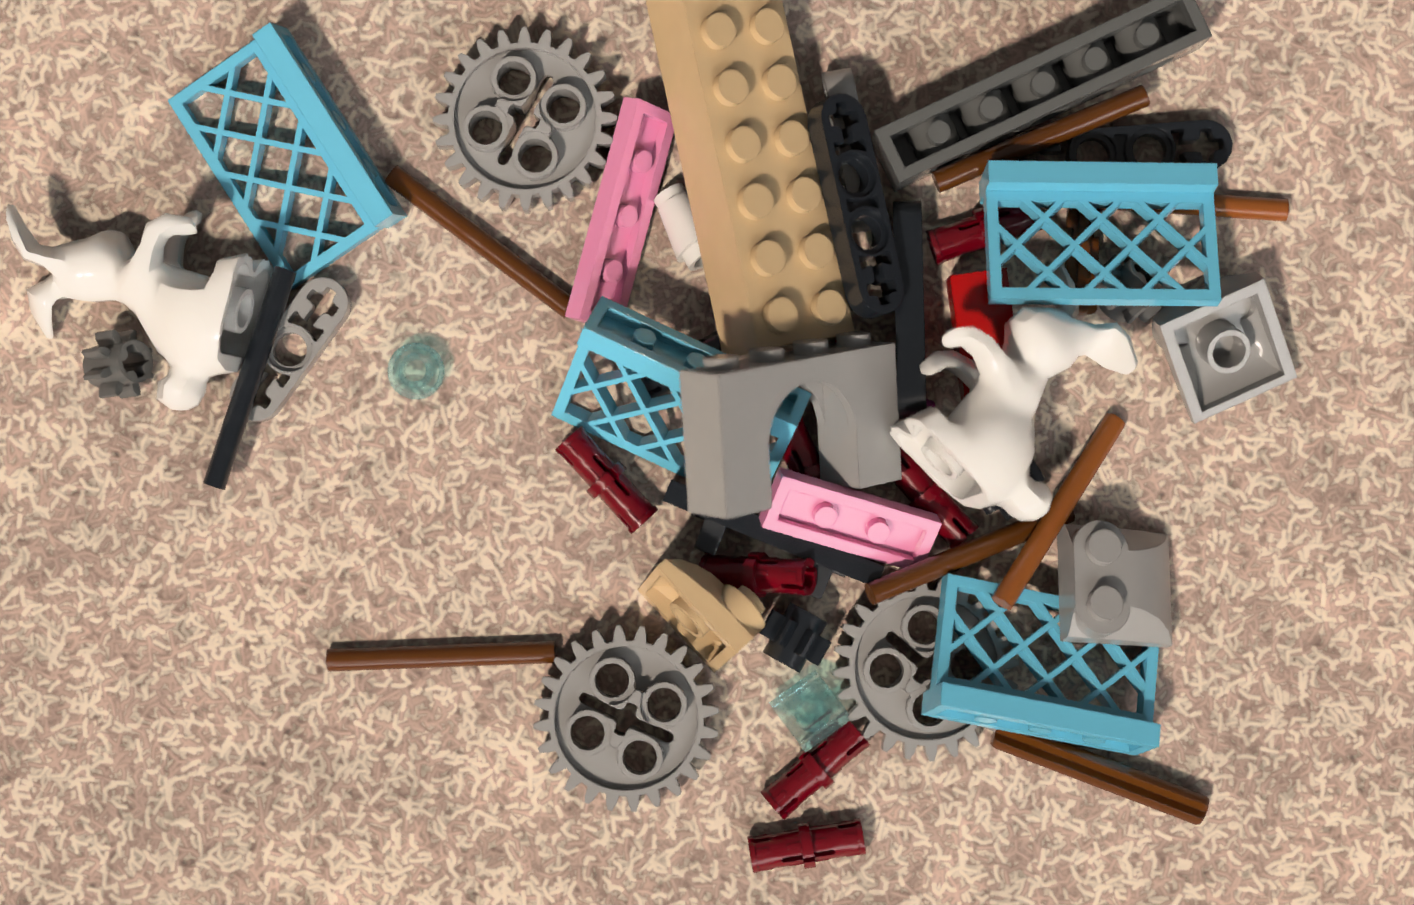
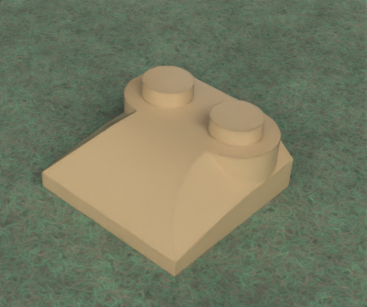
M664 559L637 589L714 673L765 627V622L761 616L765 608L760 599L750 589L742 585L738 589L729 584L724 585L712 573L696 564L681 559Z

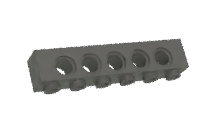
M1152 0L876 129L871 138L873 149L893 191L896 192L930 176L932 171L990 148L1197 51L1212 37V34L1195 0Z

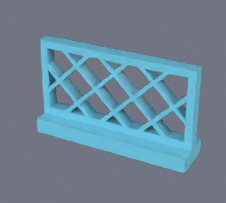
M269 22L252 34L254 38L252 42L167 101L273 267L279 266L293 271L283 255L288 232L315 237L311 261L295 271L297 274L291 289L293 290L382 229L390 228L407 217V214L389 186L384 183V178L288 28ZM256 57H258L268 73L263 97L237 91L241 68ZM227 78L225 89L215 87ZM276 87L280 91L285 101L274 99ZM206 92L224 95L218 128L200 125L188 104ZM235 98L262 103L256 136L229 131ZM273 105L291 109L296 116L298 124L294 144L267 139ZM205 132L217 134L214 146ZM307 135L316 149L304 147ZM228 137L254 142L248 175L230 172L224 163L223 157ZM265 145L292 150L286 183L259 178ZM303 153L321 156L328 166L324 192L297 186ZM236 180L247 182L245 194L241 190ZM337 182L346 196L335 194ZM258 184L285 190L278 223L260 219L254 210L253 204ZM295 192L323 198L316 231L289 225ZM333 200L352 204L364 225L346 237L327 233ZM266 227L277 229L275 241ZM325 240L338 242L323 252Z
M988 160L979 181V200L984 208L988 304L1218 306L1222 298L1214 206V191L1219 185L1217 163ZM998 207L1020 208L1035 223L1016 239L999 224ZM1039 208L1049 209L1045 213H1043ZM1061 208H1076L1092 222L1075 240L1051 220ZM1095 208H1098V209H1106V210L1101 214V213H1100L1097 209H1095ZM1118 209H1133L1149 223L1132 241L1108 220ZM1153 209L1163 210L1159 214H1157ZM1175 209L1199 210L1200 231L1190 241H1187L1165 221ZM1041 228L1065 249L1048 267L1023 246ZM1097 229L1101 230L1122 249L1105 268L1081 247ZM1154 230L1158 231L1179 250L1163 268L1138 247ZM1200 241L1202 253L1195 248ZM1000 242L1008 248L1002 255H1000ZM1013 255H1016L1038 275L1027 288L1002 287L1001 267ZM1071 255L1095 276L1085 288H1070L1054 274ZM1128 256L1153 277L1142 289H1128L1111 274ZM1184 257H1187L1203 272L1205 289H1184L1168 273ZM1045 282V283H1046L1047 285H1049L1051 288H1039V287ZM1102 282L1107 288L1096 287ZM1159 283V284L1162 285L1165 289H1153V288Z
M601 296L582 329L577 342L578 348L551 415L577 428L583 426L586 432L686 478L685 456L680 453L676 443L684 441L683 427L668 430L658 411L679 406L682 412L680 370L702 367L703 357L726 353ZM590 351L616 362L619 370L599 374L589 356ZM581 373H583L585 378L579 379ZM648 377L669 387L672 394L651 398L641 378ZM627 382L637 402L617 406L606 386ZM799 387L791 391L782 401L771 425L770 435L778 438L777 442L769 443L771 479L812 394ZM592 390L602 410L589 412L570 403L573 394ZM644 414L654 434L641 436L630 431L624 419Z
M950 573L942 577L930 689L923 692L921 715L1134 756L1159 747L1161 724L1153 723L1159 647L1142 646L1141 652L1129 660L1119 645L1102 644L1120 669L1100 683L1081 657L1097 644L1086 643L1076 650L1071 642L1060 641V627L1057 624L1059 622V613L1052 617L1048 611L1059 612L1058 595L1029 589L1023 590L1016 603L1028 605L1042 624L1040 628L1023 640L1005 616L1004 612L1007 609L999 607L992 600L993 594L1000 585L999 583ZM957 591L975 595L989 614L971 629L966 626L955 611ZM992 621L996 623L1013 647L994 663L974 637V634ZM953 629H954V631L957 633V635L959 636V638H957L955 641L952 642ZM1045 632L1049 633L1066 657L1064 661L1048 673L1028 647ZM962 643L965 644L983 669L981 673L970 681L948 676L951 652ZM1016 654L1020 656L1037 680L1025 691L1012 689L998 670L999 667ZM1139 663L1140 673L1135 668V666H1137ZM1070 665L1073 666L1090 690L1079 701L1066 699L1052 680ZM1124 675L1138 693L1136 713L1120 710L1106 691L1107 688ZM986 677H989V679L994 685L980 682L984 680ZM1042 687L1044 691L1047 693V695L1037 694L1035 692ZM1096 698L1101 706L1088 703Z

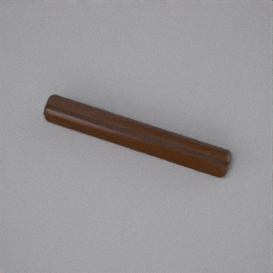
M996 730L992 733L991 745L995 749L1189 823L1201 824L1208 811L1209 798L1203 794L1072 744L1003 730Z

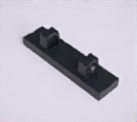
M671 480L663 501L688 511L687 485ZM695 513L691 514L704 520L694 548L711 556H715L725 529L728 527L801 558H812L815 562L813 568H817V583L814 592L810 596L817 599L822 598L832 573L844 578L848 576L866 584L880 578L885 566L859 555L762 528L759 515L756 513L729 519Z

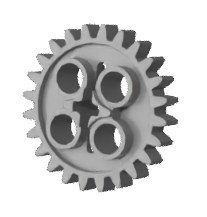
M527 27L521 28L517 43H510L506 33L503 30H499L498 47L491 49L482 39H478L476 42L480 57L473 60L469 56L460 53L458 58L465 69L463 74L459 75L447 71L444 74L446 81L454 88L453 93H436L435 96L439 104L448 108V113L434 116L433 123L439 128L449 130L448 134L441 136L435 141L436 145L440 150H455L445 161V166L449 171L462 167L466 168L458 182L463 189L472 186L476 182L481 183L477 196L480 202H486L494 192L499 193V207L502 211H507L513 198H520L524 213L530 214L533 199L540 197L548 211H551L554 206L553 194L559 191L567 200L573 202L575 198L571 184L577 180L582 185L591 188L593 182L586 170L589 166L598 169L605 168L606 161L597 151L598 148H610L613 142V138L603 133L602 130L603 128L615 126L618 117L609 112H602V108L609 106L615 101L614 93L611 91L597 92L596 90L607 79L604 70L587 74L586 71L592 62L591 54L586 52L573 59L571 57L574 47L573 40L567 38L556 49L552 47V34L547 29L541 35L538 43L531 42ZM512 70L524 71L531 79L529 87L518 95H509L500 89L502 78ZM546 77H551L553 79L552 86L546 91L534 109V116L539 125L535 129L526 126L518 137L519 139L514 146L508 163L505 165L499 164L498 159L501 153L505 151L517 133L518 127L513 118L514 114L517 112L521 115H526L537 97L541 83ZM569 97L577 101L580 105V111L574 120L568 123H559L549 116L550 107L556 100ZM491 118L502 124L501 135L495 142L483 145L473 140L472 132L479 121ZM533 146L545 147L552 153L550 165L541 172L532 173L526 171L521 166L523 154Z
M942 577L937 580L933 590H928L926 583L914 588L913 591H907L876 604L872 611L867 607L856 604L854 609L862 619L859 627L845 623L841 626L844 632L853 638L851 645L834 646L835 652L848 658L847 665L832 670V675L846 678L849 681L848 686L836 693L837 698L840 700L854 699L857 703L850 709L846 717L849 721H853L865 716L868 721L863 728L862 736L868 739L881 730L884 733L881 749L888 752L899 740L902 742L903 757L908 760L914 755L917 745L923 746L924 753L929 761H935L937 746L944 744L951 756H958L957 739L962 737L975 747L980 745L975 732V728L978 727L976 725L939 718L927 724L916 720L913 714V703L918 696L930 689L931 680L923 676L916 682L913 678L918 670L916 665L886 640V634L892 631L918 655L925 658L933 655L936 634L928 642L917 643L909 635L908 622L915 613L923 610L932 613L936 621L938 620ZM957 591L955 611L966 626L971 629L985 618L983 616L985 608L978 599L972 604L968 603L969 594ZM994 621L974 634V637L993 663L1003 656L1002 649L1011 645L1004 635H996L995 630L998 626ZM953 629L952 642L955 641L957 638H959V636H958L957 633L954 631V629ZM964 643L951 652L949 677L955 678L951 670V661L954 655L960 650L968 649ZM881 654H892L899 661V676L889 685L875 684L869 672L872 661ZM1011 658L998 668L1003 677L1004 670L1018 666L1019 660ZM981 666L979 667V671L976 674V676L983 671ZM986 677L984 680L980 682L994 685L989 679V677ZM1006 679L1012 689H1017L1018 684ZM985 727L986 729H989V730L994 731V732L997 730V729H992V728H987V727Z
M616 625L613 641L606 642L598 629L592 631L594 648L588 650L583 644L575 640L571 645L577 659L571 662L566 658L557 656L554 662L563 674L560 678L543 676L541 680L547 688L553 691L552 697L537 698L534 702V705L549 711V718L541 719L533 724V729L550 732L551 736L550 739L538 747L539 753L556 751L559 758L552 764L549 772L553 774L567 768L571 775L564 789L570 791L582 782L587 786L585 793V803L587 804L591 803L597 794L601 792L606 794V805L609 811L614 809L619 796L627 797L628 805L632 812L637 811L640 795L647 794L653 805L658 807L661 803L660 788L666 786L673 794L679 796L682 793L677 779L680 774L697 780L699 777L696 768L691 763L693 757L710 760L712 756L700 744L701 738L718 737V730L705 725L704 718L719 713V706L702 703V697L714 690L713 683L696 684L694 678L701 672L704 665L702 662L685 667L681 663L688 649L686 645L679 647L672 654L666 651L668 634L665 632L658 637L653 645L647 643L645 626L639 627L634 640H627L622 625ZM614 663L626 670L629 676V684L623 693L608 695L599 688L597 674L602 666ZM668 688L678 694L681 699V709L676 716L664 720L657 718L651 713L648 699L655 690ZM588 693L620 710L626 706L627 702L633 703L638 707L635 714L638 719L671 732L674 738L671 742H665L636 726H630L626 733L620 732L616 729L618 722L616 717L582 703L580 695ZM583 716L597 718L604 727L605 735L603 741L593 747L582 746L573 736L574 722ZM633 741H646L654 747L657 761L653 767L645 771H637L628 766L624 758V751L628 744Z

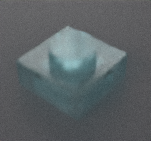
M816 670L769 702L775 714L805 753L849 721L847 710Z

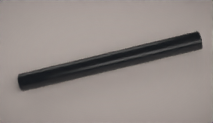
M279 266L274 267L203 481L206 485L222 490L226 488L297 274L294 271Z

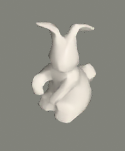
M12 204L7 205L6 221L11 240L23 260L43 266L52 273L45 280L26 289L30 311L46 338L53 339L54 336L52 306L56 300L71 298L89 302L118 301L125 304L137 315L159 354L165 357L170 366L167 376L158 381L156 399L168 408L179 411L190 410L199 405L206 393L207 382L210 377L235 373L241 369L273 273V267L270 265L269 260H252V257L245 253L219 259L216 262L211 277L184 269L185 243L188 235L197 233L196 226L202 220L201 212L194 210L184 216L165 213L145 224L141 243L135 251L126 234L112 229L102 231L85 239L67 242L54 247L40 245L27 228L16 206Z
M1062 264L1054 274L1068 287L1075 288L1072 278ZM1055 305L1056 308L1022 307L1005 323L1002 349L991 336L975 327H958L946 330L942 337L943 345L947 348L963 347L973 356L974 361L954 350L934 351L919 365L922 374L930 376L943 369H947L961 379L970 389V392L947 419L937 408L928 407L901 422L891 425V437L940 488L963 506L982 509L997 505L1002 507L1010 516L1020 521H1035L1043 517L1050 510L1053 496L1046 484L1034 481L1029 476L1030 465L1035 453L1033 415L1038 407L1047 380L1071 367L1078 356L1086 355L1104 368L1126 375L1135 370L1138 360L1131 338L1117 322L1091 324L1077 320L1075 318L1079 313V305Z

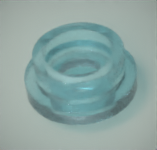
M409 343L397 349L391 356L387 369L388 379L393 389L401 396L412 400H421L432 396L441 387L445 376V366L441 356L432 347L423 343ZM419 360L426 367L425 376L419 381H410L405 373L406 367L410 362Z

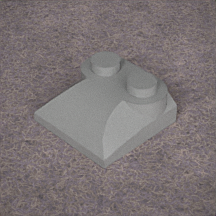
M1257 272L1221 277L1222 301L1218 306H1163L1152 319L1154 340L1164 351L1189 418L1194 424L1297 378L1265 278ZM1201 286L1197 289H1205V287Z
M1092 521L1085 525L1064 524L1057 535L1060 641L1165 648L1173 646L1168 534L1121 529L1106 521Z

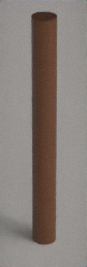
M1143 85L1136 86L931 172L934 184L939 193L982 176L988 160L1018 161L1150 106L1148 94Z
M399 165L392 169L385 179L384 183L561 317L566 318L565 313L570 294Z
M1072 511L1065 524L1075 521L1074 511ZM1041 518L1035 521L1017 520L865 584L866 595L869 601L876 605L943 577L948 573L955 572L1022 544L1028 540Z
M555 640L327 649L326 665L327 671L333 672L555 663L556 652Z

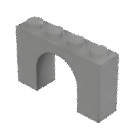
M851 331L837 333L836 343L828 344V339L822 338L793 341V350L784 352V347L781 346L748 349L749 358L739 360V355L737 354L709 355L703 357L702 367L679 371L689 513L729 519L773 509L769 457L771 425L782 401L798 386L812 393L810 400L817 419L821 480L844 487L861 489L902 479L900 446L890 435V426L899 422L895 343L871 341V332Z

